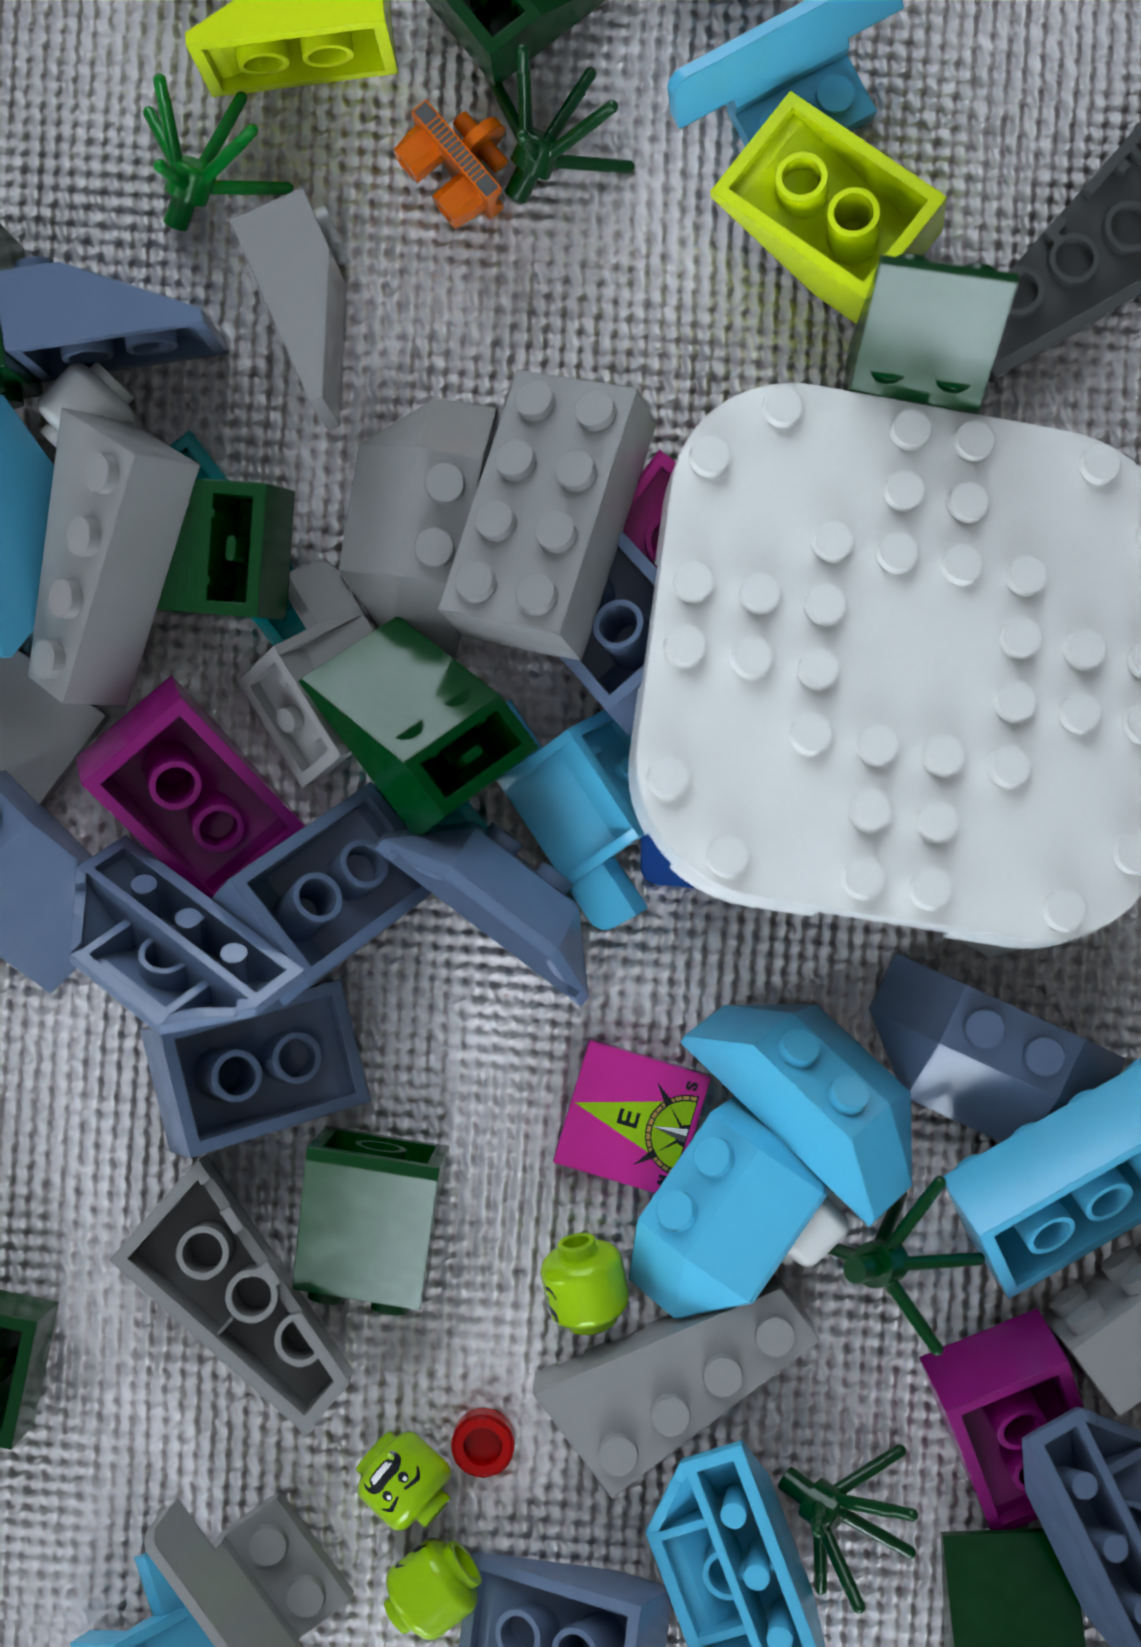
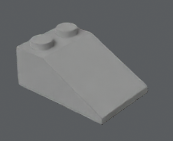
M302 187L230 219V223L309 402L327 430L330 431L340 426L347 286L338 266L349 262V259L325 204L312 209Z

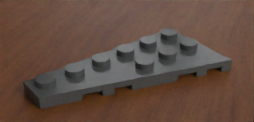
M1141 123L1061 214L1049 225L1022 258L1010 269V273L1019 274L1018 285L989 376L990 383L1141 297Z

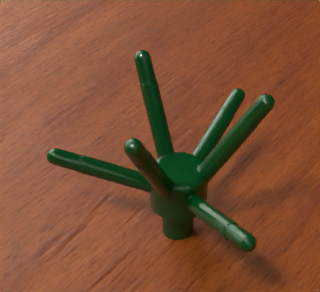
M525 44L518 45L516 49L518 112L503 84L501 83L495 88L489 80V86L517 140V144L510 156L516 168L504 192L512 199L526 204L538 179L549 180L555 168L632 173L635 169V164L630 160L562 155L618 110V103L615 100H609L557 140L596 78L597 72L593 67H588L584 71L547 130L544 132L533 127L529 48Z
M936 1176L895 1230V1225L908 1196L907 1192L886 1211L874 1240L865 1242L858 1249L838 1243L827 1253L846 1260L843 1271L849 1282L853 1284L863 1283L870 1288H883L892 1296L928 1349L935 1356H940L944 1348L899 1281L910 1270L979 1266L985 1262V1256L979 1252L908 1256L902 1245L946 1186V1180L942 1176Z
M898 1444L882 1455H879L834 1485L825 1478H820L814 1483L793 1467H790L784 1473L778 1484V1489L801 1505L798 1515L812 1527L816 1593L823 1595L827 1592L828 1554L852 1609L858 1614L863 1613L866 1606L833 1532L841 1522H844L906 1558L912 1559L915 1557L916 1550L913 1546L850 1510L910 1522L917 1520V1510L847 1495L848 1492L902 1458L906 1454V1448L902 1444Z

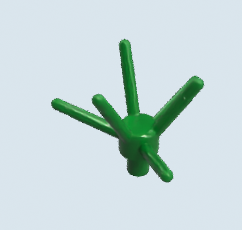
M161 73L154 75L153 83L160 119L151 106H146L143 109V115L168 161L167 163L162 159H157L153 163L154 170L166 179L164 189L171 195L163 220L165 224L176 230L187 231L195 207L206 206L211 194L286 195L293 192L294 187L290 182L216 180V177L258 134V127L255 124H249L219 153L247 102L248 97L245 92L239 91L236 93L198 159L189 155H182L166 77Z

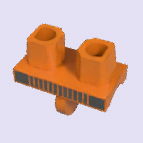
M425 99L411 111L415 127L393 149L397 162L417 184L440 164L447 169L453 178L434 193L432 198L440 213L454 229L472 220L481 212L491 220L504 209V204L498 198L502 192V187L480 161L483 159L494 173L500 171L506 165L508 159L497 147L505 134V127L496 117H489L477 124L469 113L464 111L453 121L455 128L464 137L461 140L427 99Z

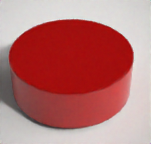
M492 1408L473 1409L464 1414L454 1428L451 1441L453 1458L456 1464L471 1476L486 1478L497 1475L509 1465L513 1457L515 1432L509 1419L501 1412Z

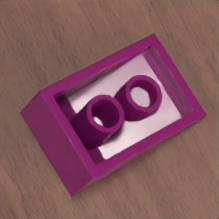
M172 675L75 758L81 785L161 862L210 899L229 878L306 826L219 724Z
M1038 1308L957 1342L948 1344L943 1347V1353L940 1356H935L930 1352L919 1357L935 1401L989 1530L1016 1529L1038 1520L1025 1492L1022 1437L1076 1406L1084 1408L1069 1361Z

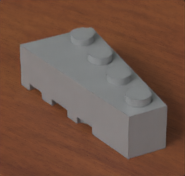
M61 408L28 677L64 704L127 706L200 464L129 421Z
M208 1155L201 1157L114 1253L109 1261L306 1435L350 1384L353 1369L300 1290L292 1289L293 1280Z

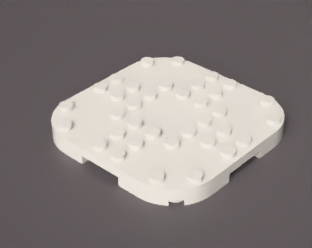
M779 383L761 386L738 394L711 411L697 425L687 439L665 490L655 565L658 566L643 679L637 692L629 752V789L634 811L645 836L647 834L650 835L658 849L671 863L669 868L683 880L704 893L734 904L813 916L820 912L943 932L942 937L1010 948L1030 949L1059 945L1092 933L1123 915L1141 896V468L1117 449L1083 434L812 384Z

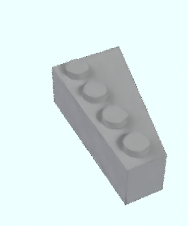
M774 1273L753 1304L697 1314L683 1319L667 1318L664 1316L645 1324L644 1329L609 1343V1341H605L585 1350L581 1356L560 1365L554 1363L535 1371L533 1395L611 1498H613L813 1347L820 1339L810 1318L776 1273Z

